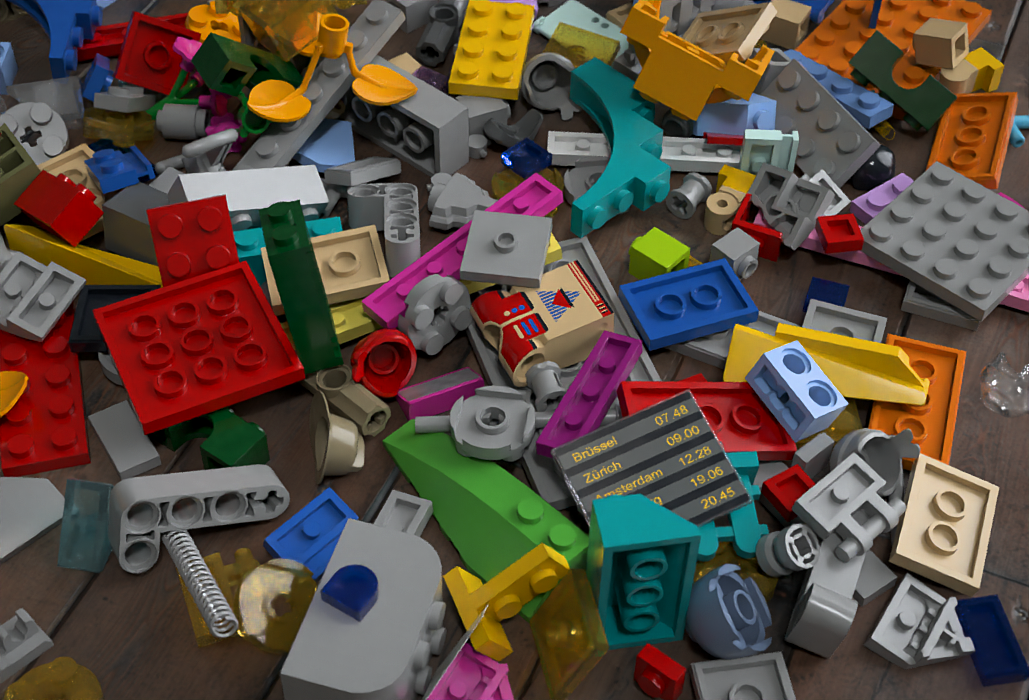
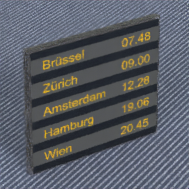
M690 389L551 449L550 452L578 504V511L584 515L589 527L592 500L615 494L622 496L642 494L699 528L753 502L752 497L726 454L723 443L718 440Z

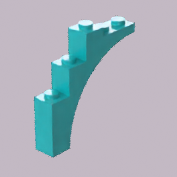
M596 57L571 71L570 99L585 110L600 127L607 140L611 157L597 182L585 194L572 202L570 231L580 238L594 229H599L606 221L620 212H625L632 204L641 211H645L655 203L663 201L670 191L671 167L660 160L663 150L664 130L653 124L655 103L649 102L639 95L640 91L633 88L635 81Z

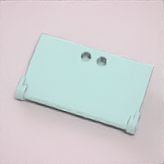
M576 0L567 1L547 17L542 15L533 23L532 31L542 34L584 62L596 57L613 68L614 59L622 55L629 45V42L626 40L627 36L620 33L622 28Z

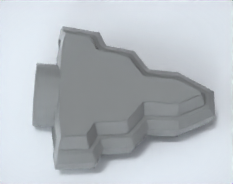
M455 173L447 185L436 183L431 189L428 199V210L432 212L429 225L434 227V229L447 231L450 228L460 229L473 219L475 210L484 211L498 200L490 198L488 191L476 186L474 180Z

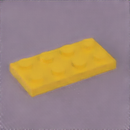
M469 0L448 82L449 94L518 100L534 21L535 5H524L518 2L502 3L489 0Z

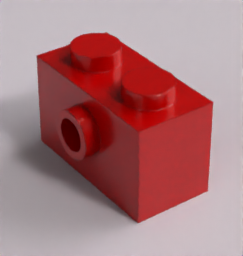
M45 170L39 173L13 203L39 227L74 248L104 214L94 203L97 198L96 195L81 183L76 185L62 173H59L56 177Z

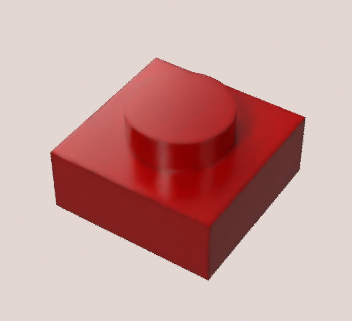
M853 213L817 217L815 230L825 254L862 250L864 237Z
M796 464L764 481L761 493L781 516L789 522L799 517L791 509L794 503L811 489L815 483Z
M647 643L636 657L633 680L638 682L640 688L651 697H660L662 700H677L683 691L686 668Z

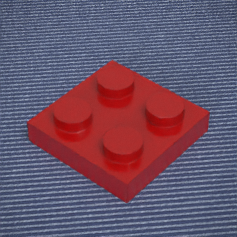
M132 11L113 78L169 95L182 69L180 63L183 59L181 55L173 50V44L177 37H184L189 41H199L201 33L137 11ZM188 72L182 87L187 84L190 72Z
M226 194L146 209L163 287L239 263Z

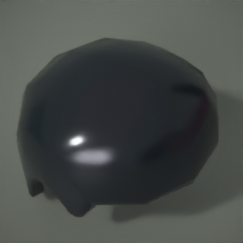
M880 143L881 146L850 177L855 189L870 191L895 177L896 159L891 149Z

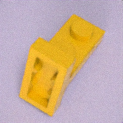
M541 543L484 585L480 578L458 566L443 577L466 630L470 628L487 604H489L482 619L470 635V640L476 651L500 662L513 652L500 622L518 614L523 605L540 593L553 589L561 578L571 572V569L563 555Z

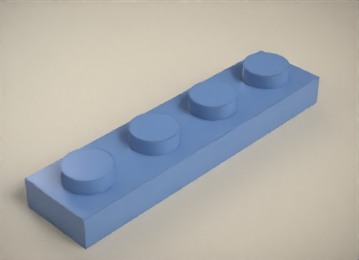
M789 49L784 52L791 60L794 58L800 62L862 126L870 129L892 116L894 104L883 99L878 94L870 92L852 80L833 72L825 65L809 59L799 51Z

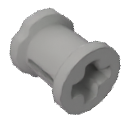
M691 172L683 178V184L678 189H673L668 193L666 205L672 214L678 218L688 219L695 213L696 206L700 202H705L711 195L712 186L705 176Z
M545 361L535 364L525 374L528 388L534 390L536 395L535 406L538 412L555 411L568 390L562 386L560 381L561 370L555 362Z

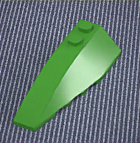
M411 419L382 440L383 447L407 482L413 484L419 493V497L432 501L433 515L440 524L441 532L447 541L451 540L460 553V560L467 570L480 578L483 584L541 543H544L565 557L571 572L561 578L553 589L540 593L523 605L518 613L529 624L586 576L589 536L505 469L491 460L479 459L473 456H462L456 450L454 439L444 432L416 433L415 419Z

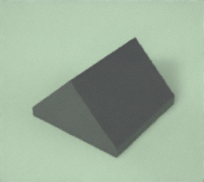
M139 182L138 184L128 186L102 204L105 248L121 256L158 266L146 209L169 205L167 193Z

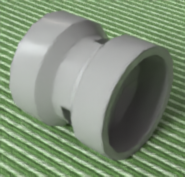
M795 524L784 528L782 531L763 535L756 546V557L760 567L769 576L776 578L791 574L794 571L813 567L818 562L820 556V545L816 535L809 527L803 524Z

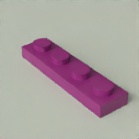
M604 330L536 441L537 454L556 460L554 450L597 431L617 397L616 390L620 382L627 380L642 354V340Z

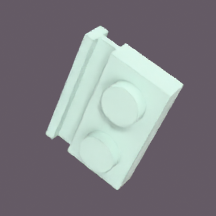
M745 129L738 169L757 175L764 162L793 172L799 144L798 131H792V134H782L781 130Z

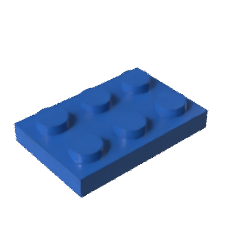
M726 258L619 286L618 297L649 351L734 328L735 324L746 325L753 323L758 319V308Z

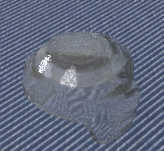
M1000 352L991 362L985 364L979 375L980 398L985 406L998 415L1008 418L1022 417L1029 414V364L1025 365L1018 374L1007 361L1006 354Z

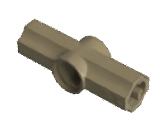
M345 364L305 374V379L298 381L313 395L317 391H322L327 400L329 413L354 422L357 425L358 431L364 436H376L385 429V425L391 417L389 406L359 382L352 379V370Z

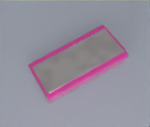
M465 367L400 389L395 398L406 418L410 421L415 419V417L434 416L451 410L454 403L463 395L464 401L474 396L475 389L484 386V380L477 372L469 367Z

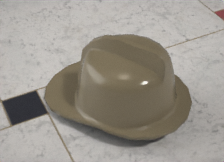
M322 391L315 392L310 407L309 432L315 461L316 485H319L323 476H341L349 472L360 471L364 466L365 445L363 437L358 432L357 425L350 420L329 413L324 393Z

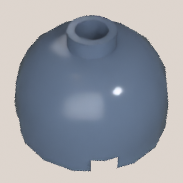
M724 564L711 570L696 581L692 586L689 608L686 613L685 628L689 637L703 650L717 659L732 660L753 656L765 651L772 640V637L765 640V628L772 625L766 600L751 577L743 580L734 572L741 569L735 564Z

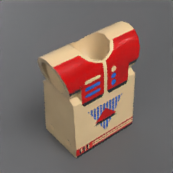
M578 260L544 273L540 288L514 285L510 292L491 291L476 298L470 308L474 321L485 339L499 351V361L512 383L517 387L527 386L525 374L533 365L551 361L558 364L561 369L579 363L588 358L604 330L614 333V312Z

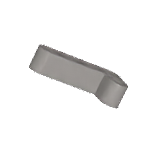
M409 183L359 184L348 188L347 202L350 228L355 229L375 225L377 231L384 230L386 267L388 275L395 277L421 257L417 187Z
M261 464L131 477L120 481L111 490L108 540L120 566L129 573H141L153 567L158 559L160 532L276 518L287 509L290 496L272 468Z
M862 508L852 516L860 525H863L869 519V515ZM837 531L833 532L825 540L818 535L820 556L818 562L806 570L785 635V641L827 659L832 656L844 640L854 620L858 602L853 600L852 597L866 554L864 553L862 556L855 555L848 562L841 561L835 553V548L843 542V537Z

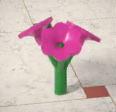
M177 37L173 44V50L183 58L180 63L182 69L170 94L146 110V114L153 122L156 121L158 110H163L166 103L200 105L201 109H211L214 116L227 114L226 105L228 99L220 94L200 95L199 99H181L195 86L201 87L205 83L195 68L196 73L191 76V81L182 87L188 72H192L195 67L191 59L202 45L199 41H189L184 37Z

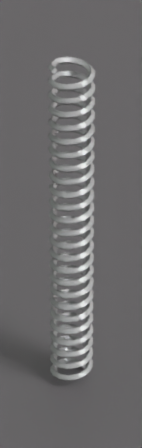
M187 529L160 532V537L191 593L196 606L199 608L202 617L207 623L210 632L218 638L232 635L238 629V620L235 618V614L224 598L221 589L210 573L207 564ZM223 618H225V621H223V622H221V623H215V622L220 621V620H222ZM231 620L230 624L225 628H216L227 624ZM234 625L233 629H232L230 632L225 633V634H220V633H218V632L227 631L228 629H230V628Z

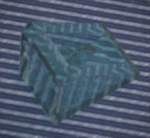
M75 478L67 479L57 566L97 573L104 570L112 550L108 540L109 500L111 490L114 488L113 484Z

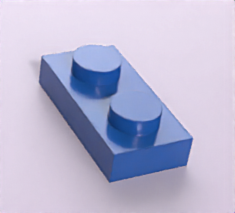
M98 53L96 54L83 82L82 97L94 102L95 93L108 92V87L113 80V71L110 70V59Z

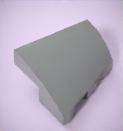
M764 162L748 191V194H752L751 201L760 209L770 226L776 231L783 233L782 242L792 250L797 249L813 231L817 217L824 215L835 196V193L829 188L800 179L793 172Z

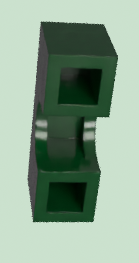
M876 30L849 61V66L853 69L850 75L864 87L870 83L880 91L878 93L880 97L899 107L905 113L902 119L918 132L923 128L928 132L955 103L957 96L932 75L920 86L913 89H905L898 86L893 80L892 72L896 64L904 57V52Z
M211 32L191 59V62L210 89L236 97L244 86L252 90L256 85L267 80L285 81L294 86L295 89L299 88L303 81V77L290 59Z
M228 406L147 434L173 452L191 439L207 438L199 446L204 470L257 464L265 465L270 460L265 431L254 422L248 423L235 415Z

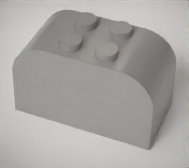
M348 518L280 672L285 700H416L418 693L425 694L432 676V667L429 666L433 654H441L447 629L443 627L446 603L443 602L441 561L435 549L427 541L410 533Z

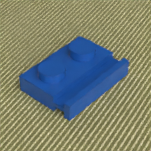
M135 145L130 146L131 152L122 154L120 150L104 149L92 155L93 158L84 160L88 175L103 194L138 184V178L145 175L149 179L156 178L152 164Z
M329 487L266 537L263 547L291 577H295L302 584L301 587L306 592L322 579L348 518L358 520L359 517Z

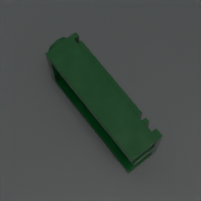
M300 200L277 202L267 208L259 209L267 257L305 374L344 364L333 316Z

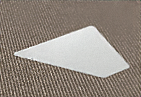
M487 604L436 670L422 700L428 699L482 619L489 604Z

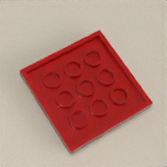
M247 261L92 310L96 325L144 435L305 379L304 367Z

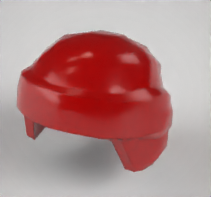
M395 328L380 329L363 338L354 347L351 354L352 379L359 382L377 397L391 398L396 396L399 390L408 384L416 367L417 354L411 339Z

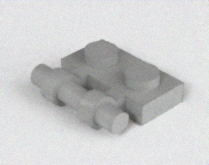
M853 452L797 499L791 509L823 540L837 531L843 537V542L835 548V553L841 561L848 562L855 555L862 556L873 546V539L881 532L888 533L899 522L898 517L906 511V505L898 497H894L886 503L878 493L882 491L887 482ZM861 508L869 515V519L863 525H860L852 517Z

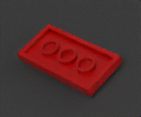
M621 381L616 390L623 420L689 391L724 453L756 451L758 461L792 460L794 453L797 451L794 440L748 382Z

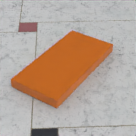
M1017 92L954 94L957 96V100L940 118L926 170L938 161L987 189H998L1018 105Z
M887 334L885 344L901 347L909 356L911 368L920 378H927L930 383L925 405L922 406L873 400L868 429L879 430L887 435H896L909 428L913 434V440L910 443L919 444L921 454L949 465L967 351ZM903 457V469L911 471L913 461L916 458Z

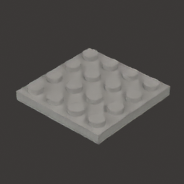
M938 161L861 229L864 243L862 250L859 251L981 322L1029 274V211Z

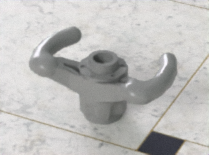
M229 128L183 146L182 154L156 163L155 171L158 174H162L169 166L176 170L185 167L187 174L226 171L223 162L233 142L238 139V132L233 128Z

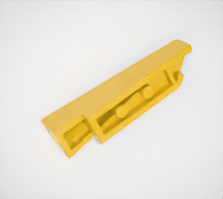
M14 224L4 225L10 250L24 252L28 257L46 266L53 261L86 279L85 285H161V288L163 287L158 266L80 244L74 248L58 237L37 227Z
M778 323L775 336L739 324L734 326L723 374V382H747L745 377L763 353L798 340L843 397L925 405L930 381L927 378H920L911 368L909 356L901 347Z

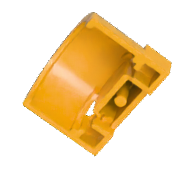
M639 0L632 7L620 33L627 36L626 40L634 46L636 56L642 67L633 88L640 91L639 95L652 103H658L659 101L670 107V111L675 116L684 120L691 118L694 121L698 119L706 104L723 102L732 98L735 100L743 98L749 101L775 52L774 50L762 45L758 53L752 59L748 58L745 64L737 61L739 55L733 52L729 61L725 64L722 59L669 31L664 32L670 18L664 15L659 19L662 0Z

